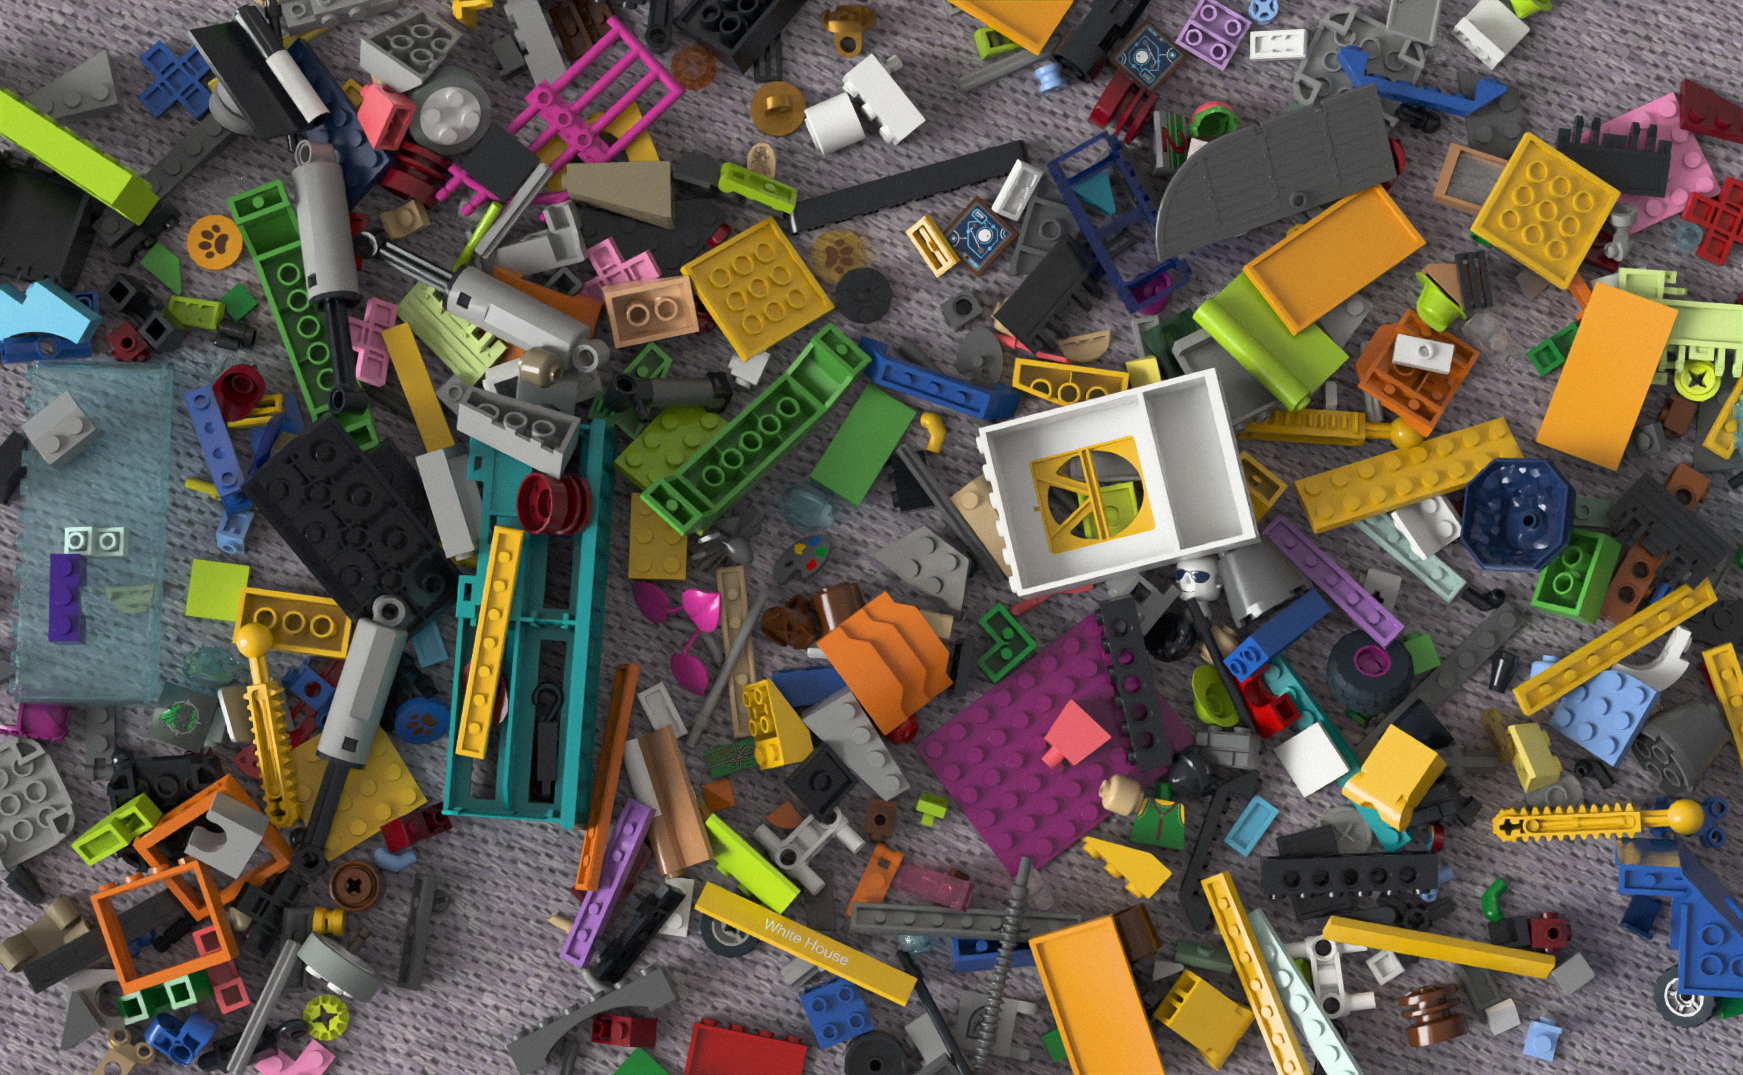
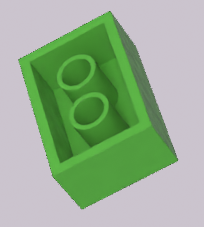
M1574 528L1572 542L1566 549V552L1560 555L1554 565H1549L1541 571L1530 605L1552 616L1596 625L1622 544L1606 534Z

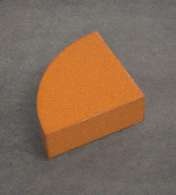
M789 800L766 817L770 823L784 829L797 828L804 821Z

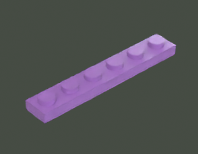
M1281 513L1260 533L1261 535L1267 534L1320 591L1385 650L1406 630L1399 620Z
M628 798L604 853L597 892H587L559 957L580 968L588 969L596 950L591 944L597 936L601 937L656 813V809L633 798Z

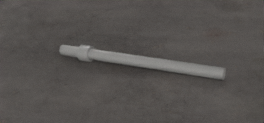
M759 590L701 711L696 713L692 721L694 725L685 745L695 749L704 729H708L712 718H710L766 604L769 597L768 593Z

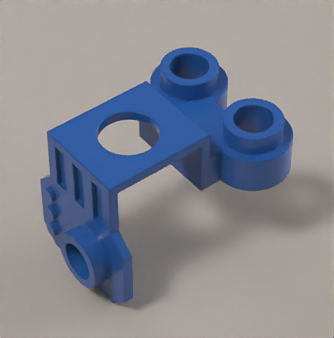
M307 657L297 669L293 667L285 674L282 679L284 682L283 688L285 691L289 689L316 711L314 721L318 728L323 730L325 724L322 723V719L329 713L336 688L328 684L310 668L313 661ZM310 681H316L321 686L320 694L313 698L308 697L304 692L305 685Z
M1657 797L1655 810L1669 809L1674 802H1669L1667 797ZM1708 797L1701 806L1705 815L1704 824L1700 830L1692 835H1698L1701 844L1706 848H1719L1724 844L1726 836L1724 830L1716 826V820L1726 816L1728 805L1721 797ZM1716 803L1720 805L1719 813H1716L1714 810ZM1670 826L1650 827L1654 837H1664L1666 832H1675ZM1714 832L1718 834V840L1716 842L1712 840V834Z

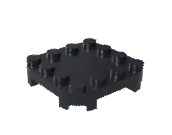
M187 754L134 758L117 764L107 785V796L110 798L111 811L114 812L130 800L145 793L163 813L162 817L224 777L225 774L223 768L219 765L218 759L213 756ZM208 810L155 844L173 866L179 865L178 859L189 856L184 852L196 826H201L213 833L225 832L217 823L210 822L206 818ZM134 837L129 845L116 852L118 859L122 858L127 864L137 868L136 872L147 873L151 866L134 848Z

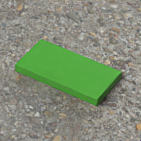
M868 383L809 479L858 508L917 412Z

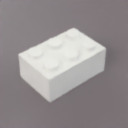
M872 53L842 79L845 83L842 86L843 90L847 92L850 99L857 98L862 105L860 111L869 122L874 120L880 127L878 133L887 144L893 142L896 146L926 121Z

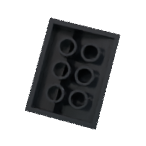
M692 0L673 23L723 64L744 75L807 0Z

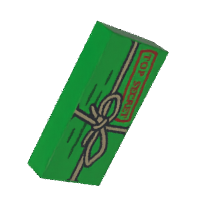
M754 737L704 751L712 779L759 766L755 759L756 746Z

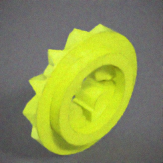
M1688 359L1684 361L1683 372H1675L1674 387H1676L1680 396L1685 397L1691 402L1701 401L1703 403L1705 400L1714 397L1721 383V376H1715V365L1705 360ZM1705 373L1702 380L1704 387L1697 384L1690 388L1691 376L1693 375L1697 378Z
M323 994L308 1002L303 1011V1020L307 1021L310 1025L309 1035L318 1040L328 1041L336 1039L344 1033L349 1023V1011L346 1004L340 998L330 994ZM321 1005H323L327 1013H337L338 1015L329 1020V1030L324 1022H314V1019H318L322 1015L321 1010L323 1009Z

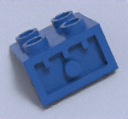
M837 976L799 992L800 1000L819 1047L822 1050L874 1028L858 985Z

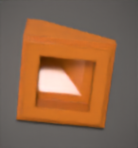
M729 778L701 785L706 806L710 813L736 806Z

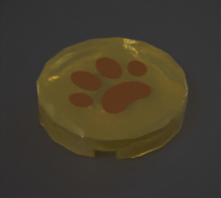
M833 229L817 237L811 248L810 261L813 271L821 280L827 284L837 285L839 279L847 271L865 267L866 253L864 245L858 236L848 230Z
M1493 707L1481 711L1483 728L1492 750H1496L1499 761L1503 764L1513 760L1516 754L1510 733H1508V730L1505 731L1502 725L1504 724L1503 717Z

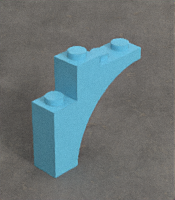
M50 279L33 282L25 294L9 283L0 284V347L3 338H14L25 332L52 333L65 337L76 344L88 342L103 317Z

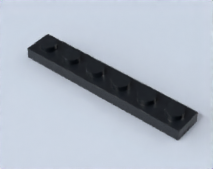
M167 887L117 915L127 944L187 911V909ZM99 925L21 969L34 993L38 994L110 953Z

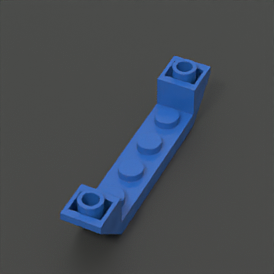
M1347 45L1346 48L1341 47L1336 58L1355 88L1375 82L1380 98L1465 118L1472 116L1500 99L1507 90V86L1500 84L1501 81L1494 78H1484V80L1477 82L1474 87L1472 100H1468V96L1464 94L1440 93L1441 90L1435 87L1425 86L1424 89L1413 87V83L1405 80L1387 81L1385 76L1370 73L1366 76L1364 73L1369 53L1362 52L1363 49L1358 46Z
M861 336L858 347L872 359L863 372L874 383L982 420L1014 418L1023 391L998 382L995 383L993 391L887 355V344Z

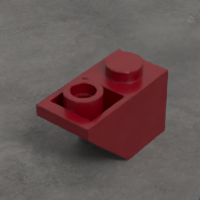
M440 802L398 817L381 826L380 829L390 853L410 847L452 829L453 827L448 815L442 814L443 803Z
M597 1013L593 1015L591 1042L624 1047L655 1048L657 1018Z

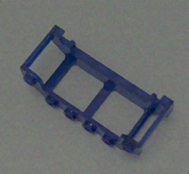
M1105 130L1047 163L1046 167L1115 292L1121 298L1129 315H1132L1191 281L1189 275L1193 274L1185 258L1180 261L1176 256L1129 282H1124L1104 247L1103 241L1142 218L1148 220L1155 233L1158 213L1156 210L1153 212L1149 210L1146 202L1150 199L1142 185L1139 187L1135 185L1132 177L1136 174L1128 160L1124 163L1122 162L1119 154L1122 146L1115 133L1109 135L1108 131ZM1104 139L1109 149V156L1077 175L1066 178L1059 163ZM1117 166L1138 205L1134 210L1106 226L1094 229L1073 189L1107 168ZM1169 269H1175L1182 278L1180 282L1138 305L1132 295V291Z

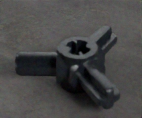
M1384 891L1376 899V904L1379 907L1395 905L1400 909L1401 916L1395 921L1400 928L1426 932V929L1433 927V921L1455 911L1454 904L1448 896L1426 906L1422 903L1414 905L1408 902L1405 904L1394 895H1385ZM1415 912L1417 913L1416 917L1420 918L1421 922L1420 924H1415L1414 929H1412V924L1408 923V917H1413ZM1402 954V961L1405 963L1416 964L1419 962V956Z

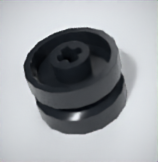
M872 1029L853 1037L844 1051L843 1067L845 1075H907L908 1063L903 1046L894 1035L885 1030ZM873 1060H878L880 1067L874 1069V1066L870 1067V1063Z

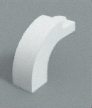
M1679 624L1673 628L1664 649L1653 661L1642 665H1631L1618 661L1604 671H1619L1632 675L1660 692L1675 683L1690 664L1681 654L1682 652L1686 653L1692 642V637H1690L1692 632L1687 627Z

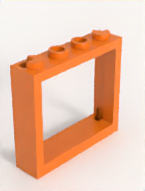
M229 773L160 817L154 827L135 837L133 846L151 868L168 863L170 868L174 867L155 844L209 810L217 791L262 814L263 812ZM270 821L261 842L273 857L218 891L223 905L228 902L233 903L245 881L260 887L267 881L269 876L275 872L280 874L290 866L294 850ZM181 874L162 880L197 922L206 916L211 918L205 900L202 901Z
M189 855L178 859L179 865L170 868L168 863L152 868L153 874L143 877L142 873L139 872L125 877L126 883L116 886L115 881L98 886L100 892L90 896L124 996L230 961L240 955L208 864ZM195 870L222 949L138 977L111 898Z

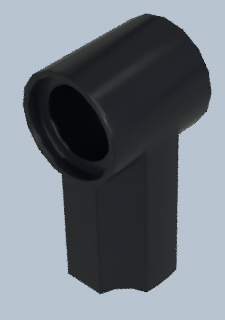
M650 0L645 40L648 49L652 53L663 54L671 47L675 0ZM656 34H662L666 37L665 41L658 45L653 44L651 38Z

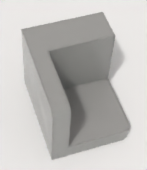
M1573 951L1555 963L1548 976L1562 995L1569 996L1593 979L1595 973L1581 953Z

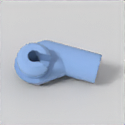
M378 848L373 854L374 862L379 868L392 872H398L418 861L412 848L398 856L389 853L386 848Z
M1450 865L1438 869V889H1430L1429 894H1419L1425 902L1430 903L1436 900L1441 883L1455 879Z

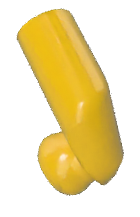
M926 412L920 418L921 425L927 428L931 435L926 451L939 455L946 436V428L938 414Z

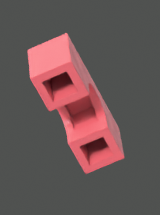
M214 925L192 933L199 956L222 949ZM233 959L206 968L222 1016L251 1004Z

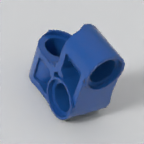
M198 1011L193 1012L186 1023L169 1013L163 1012L157 1014L145 1031L144 1037L151 1047L158 1049L175 1063L188 1065L193 1061L201 1048L207 1044L219 1025Z

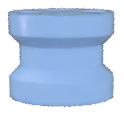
M1252 0L1248 10L1250 19L1257 25L1264 26L1271 23L1278 12L1277 0Z
M1061 63L1050 64L1035 71L1036 78L1041 81V94H1048L1068 86L1067 80L1061 74L1063 71Z

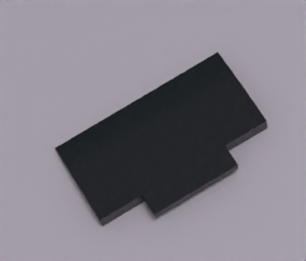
M329 410L239 486L355 626H357L358 620L361 617L373 619V604L379 596L385 594L393 595L401 601L405 608V617L397 627L408 632L406 640L408 642L457 602L459 575H463V573L450 558H446L445 551L438 544L441 539L422 477L389 436L365 454ZM466 584L465 595L472 590V584ZM389 603L383 607V617L394 615L396 611L395 604Z

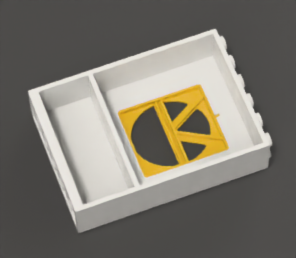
M1215 368L979 428L980 436L976 437L980 454L984 453L987 464L983 465V471L986 481H990L993 492L989 493L991 505L999 513L1000 520H996L997 531L1000 537H1004L1007 547L1003 548L1002 551L1005 563L1011 566L1013 576H1009L1012 592L1017 593L1020 598L1030 600L1261 542L1221 376ZM1091 451H1106L1122 456L1132 463L1142 480L1144 497L1138 515L1127 528L1111 536ZM1079 455L1086 483L1058 476L1057 471L1068 460ZM1050 486L1089 496L1061 525L1056 523L1049 509L1048 492ZM1093 510L1099 539H1083L1073 536L1071 530Z

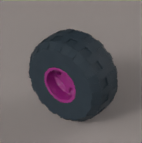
M1364 630L1352 631V633L1341 637L1334 644L1326 666V682L1333 697L1344 707L1361 714L1375 715L1393 710L1405 700L1411 688L1414 675L1412 656L1400 640L1396 639L1385 650Z

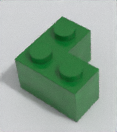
M1000 602L977 622L995 645L975 662V665L994 685L1038 646Z

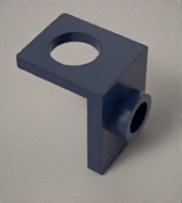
M1633 895L1618 927L1644 940H1652L1653 936L1649 935L1648 932L1661 908V904L1643 895Z

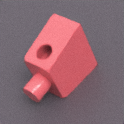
M367 84L360 91L364 100L358 111L357 118L374 149L398 150L417 105L403 92L399 94L388 85Z
M1071 699L1067 702L1044 737L1052 747L1041 759L1052 770H1055L1064 759L1072 766H1075L1108 741L1111 736Z

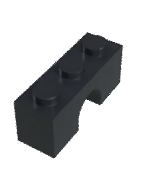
M118 272L101 293L120 313L129 315L142 326L138 332L156 350L174 353L190 333L135 276Z

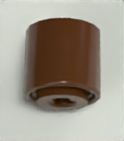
M849 581L827 587L818 591L817 595L810 599L822 636L865 606L857 582L849 584Z
M366 860L344 862L335 869L329 882L330 895L335 904L343 910L351 912L366 911L374 908L384 898L387 888L386 877L381 868L373 862ZM350 879L354 881L360 879L362 881L360 884L362 891L360 893L349 891L351 887Z
M1144 903L1135 904L1113 914L1130 966L1157 953L1156 950L1162 947V941Z

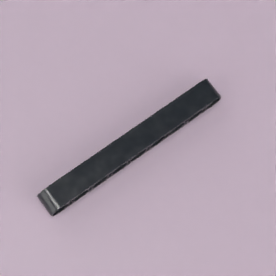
M1017 140L796 202L791 214L786 212L784 214L790 235L796 236L798 235L797 232L808 230L810 232L825 228V224L832 222L839 224L852 220L851 217L862 214V217L875 214L882 208L889 207V209L900 207L906 205L907 201L916 199V202L932 198V194L939 192L946 194L960 190V187L970 184L971 187L987 182V179L996 176L997 179L1007 177L1017 159L1030 165L1031 162L1024 140Z

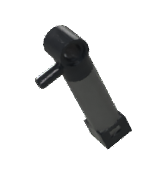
M621 372L613 376L603 401L607 408L617 413H624L630 407H634L639 422L646 424L650 421L646 407H704L706 412H724L734 393L725 372H707L705 378H635L628 373Z

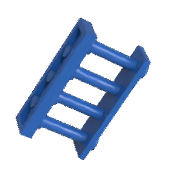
M211 384L184 393L189 413L227 517L254 509L252 501L239 487L245 481Z

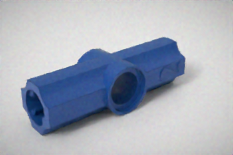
M45 333L41 336L3 338L1 340V356L4 364L29 362L46 364L56 360L83 359L92 356L91 339L88 342L76 344L65 337ZM40 343L50 344L53 350L52 354L44 353L40 348Z

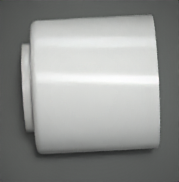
M847 92L804 110L807 117L804 119L816 149H820L823 155L830 154L866 138Z

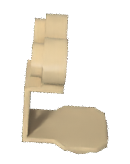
M113 1028L108 1034L110 1050L92 1075H105L104 1068L110 1062H116L121 1066L122 1072L120 1075H128L130 1070L134 1071L136 1066H150L155 1060L156 1050L147 1042H140L135 1046L131 1045L132 1036L127 1028ZM118 1033L124 1034L125 1039L123 1041H117L115 1040L114 1036ZM143 1048L148 1049L150 1054L143 1057L139 1054V1050Z

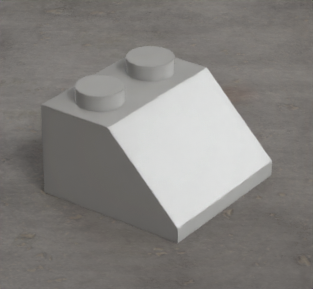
M67 390L21 426L35 448L47 463L57 471L103 436L102 432Z

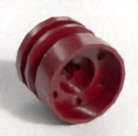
M1118 70L1096 103L1088 121L1102 130L1114 121L1117 125L1113 136L1117 138L1124 128L1127 129L1128 132L1123 142L1129 146L1149 123L1160 94L1153 91L1147 101L1143 100L1142 98L1148 87L1144 85L1136 94L1132 93L1131 89L1135 79Z
M402 141L398 150L406 156L400 154L393 155L396 163L402 166L401 170L390 168L384 174L380 186L405 201L410 195L413 199L423 202L426 210L433 211L439 200L435 197L438 189L432 186V183L446 184L448 179L438 171L451 174L448 169L452 164L443 159L440 154L427 147Z
M531 473L527 475L519 486L516 499L517 516L522 528L531 534L577 535L583 532L589 524L593 510L592 492L587 480L581 475L562 474L560 480L545 473Z

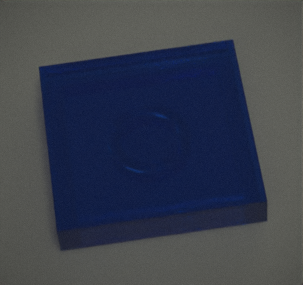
M275 410L268 421L248 475L251 476L268 461L271 448L276 442L285 419V414Z

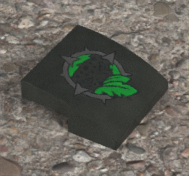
M165 681L147 736L201 754L219 699Z

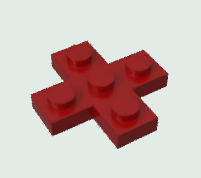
M1726 177L1717 201L1697 192L1690 193L1680 219L1705 229L1695 256L1715 265L1724 266L1733 242L1743 246L1742 181L1733 177Z

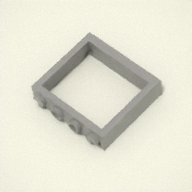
M466 443L415 457L446 558L455 556L456 560L459 561L478 554L483 498L478 482L467 480L469 453ZM491 524L489 533V543H491L493 539V530Z

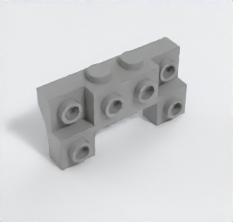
M279 0L290 36L321 28H333L340 23L360 21L368 16L399 9L398 0Z
M570 199L546 206L543 214L549 227L548 229L502 240L488 259L482 258L475 252L476 268L492 276L494 268L499 265L524 274L523 280H527L533 277L535 273L543 272L544 275L558 271L559 267L585 261L589 253L580 231L582 222L574 200ZM479 224L472 225L465 231L468 241Z

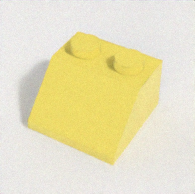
M1538 723L1508 726L1503 743L1525 794L1557 783L1562 767L1556 755L1552 756L1548 746H1551L1547 732L1541 730Z

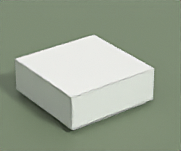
M1381 950L1365 960L1380 986L1405 971L1395 953L1391 951Z
M1511 998L1485 1009L1489 1026L1494 1035L1521 1024L1516 1006Z

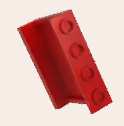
M701 1017L700 1022L695 1021L693 1024L684 1075H802L808 1046L802 1044L803 1038L786 1035L785 1040L774 1038V1032L758 1029L757 1034L746 1032V1026L732 1023L729 1024V1028L717 1026V1020Z

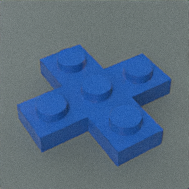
M159 40L139 58L157 77V80L137 98L157 120L162 118L178 102L197 121L210 111L209 98L211 93L200 82L212 70L195 45L178 60Z

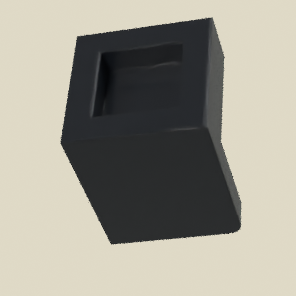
M1515 916L1501 919L1498 922L1490 921L1487 923L1492 945L1509 948L1531 945L1525 916Z

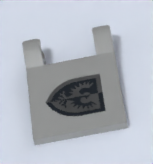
M962 990L954 1039L960 1049L978 1052L976 1047L980 1046V1042L977 1040L982 1038V1034L979 1031L984 1029L981 1023L986 1020L983 1014H987L985 1006L989 1005L987 997H991V995ZM1002 997L1004 1004H1001L1000 1008L1003 1011L998 1013V1017L1001 1020L996 1022L999 1028L994 1031L997 1037H993L995 1045L991 1046L992 1054L1028 1061L1031 1054L1030 1049L1011 1046L1017 1012L1036 1015L1039 1006L1033 1002Z

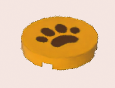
M208 215L200 218L191 227L187 236V249L190 257L200 267L209 271H222L231 267L240 259L244 250V239L238 227L231 219L223 215Z

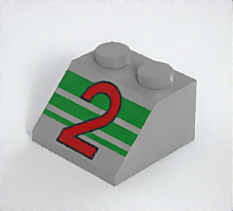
M1154 111L1149 122L1153 178L1173 177L1187 160V141L1191 140L1189 124H1186L1185 115Z

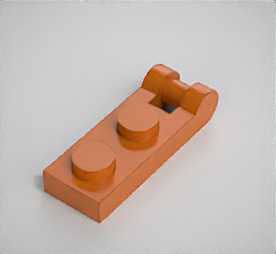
M878 841L845 912L846 915L851 917L852 901L882 903L904 856V852L898 849L895 852L887 848L885 843ZM880 857L891 862L887 870L877 865Z

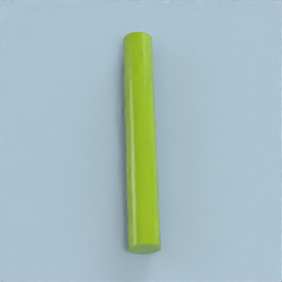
M493 201L454 264L452 268L454 273L461 265L470 262L476 252V246L489 231L503 208L500 203Z

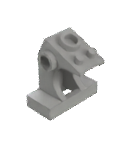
M1144 571L1106 580L1107 595L1111 598L1129 594L1138 583L1149 592L1141 604L1135 601L1144 636L1181 593L1177 587L1167 582H1164L1157 590L1143 577Z

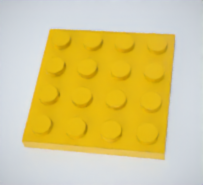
M1527 132L1523 135L1470 230L1561 290H1565L1568 288L1621 192L1532 133Z
M772 216L685 264L680 269L684 276H689L691 287L744 363L829 314L835 308Z
M380 726L378 727L365 770L352 768L349 770L325 845L324 856L328 862L333 861L379 833L381 826L413 812L428 802L387 733ZM322 732L289 752L290 756L294 757V760L291 761L292 767L296 768L293 777L298 780V783L295 784L296 790L300 792L297 795V800L302 803L300 806L301 818L306 826L308 825L328 761L315 755Z

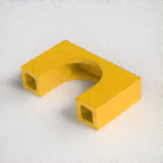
M636 101L598 136H606L618 141L642 118ZM600 111L591 114L585 122L591 127L604 115V112ZM647 129L625 149L629 162L660 161ZM558 134L536 154L541 159L539 164L545 163L549 166L569 147ZM567 165L547 183L550 192L564 191L562 188V173H567Z

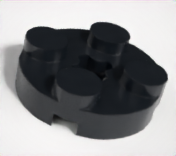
M859 267L847 271L837 282L835 287L836 305L839 312L848 320L855 323L870 324L886 314L891 304L893 292L888 280L882 273L872 268ZM868 288L870 300L859 303L857 301L859 298L856 293L857 290L864 291Z

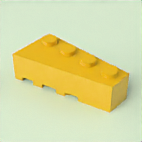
M1015 358L1011 386L1064 407L1126 391L1129 373Z

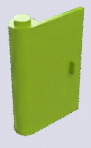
M1244 271L1215 298L1210 297L1192 316L1205 331L1291 413L1295 410L1301 412L1311 402L1309 397L1350 358L1315 323L1294 337Z

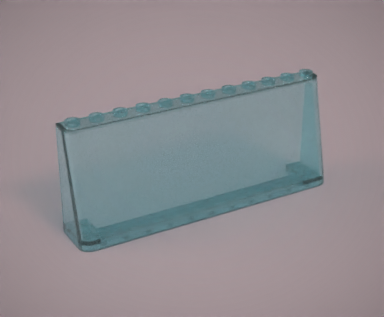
M33 360V366L27 365L26 382L32 383L31 394L26 393L25 411H30V419L67 390L102 432L103 436L57 471L47 463L23 430V439H29L28 450H22V467H27V478H21L20 495L25 496V507H19L18 524H24L23 535L17 536V552L22 553V564H16L15 581H21L20 592H14L13 607L14 610H19V620L13 621L12 638H17V650H11L10 667H16L15 679H9V696H14V703L156 709L174 363ZM65 528H128V557L87 558V587H83L81 594L82 612L86 616V645H55L49 642L50 554H64Z

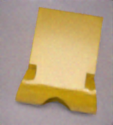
M1390 724L1363 764L1361 771L1351 777L1344 785L1342 794L1361 807L1376 809L1381 820L1399 832H1404L1411 821L1414 807L1418 806L1447 764L1438 753Z
M1186 968L1152 1015L1194 1045L1203 1058L1218 1072L1232 1053L1237 1041L1246 1033L1256 1019L1252 1008L1230 1000Z

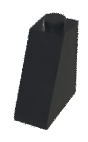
M13 431L0 446V504L6 505L40 455L25 432L20 434Z

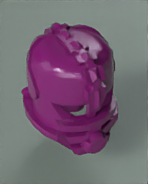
M18 683L15 689L10 690V694L14 697L21 698L17 725L0 724V734L19 735L26 738L32 737L33 739L41 738L43 740H53L54 742H59L68 735L73 701H71L70 695L67 692H62L56 688H48L47 693H42L39 689L31 688V685L27 683Z

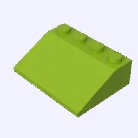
M713 813L704 826L714 854L713 859L718 862L715 868L727 878L733 875L740 882L737 887L749 898L754 894L762 901L759 904L760 906L781 915L802 890L722 818Z

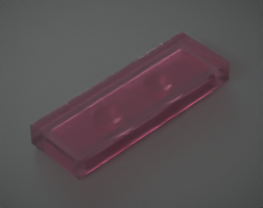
M901 861L892 888L966 912L975 884Z

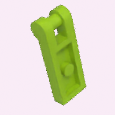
M726 162L721 166V177L719 178L718 187L722 192L730 193L734 191L750 200L759 201L771 206L775 210L784 211L788 214H791L794 210L797 197L796 188L731 162Z

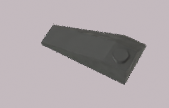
M692 150L691 153L684 151L673 174L675 188L780 220L784 219V211L775 210L769 205L756 200H750L734 191L730 193L722 192L718 187L719 178L721 177V166L712 159L707 158L708 154L702 151Z

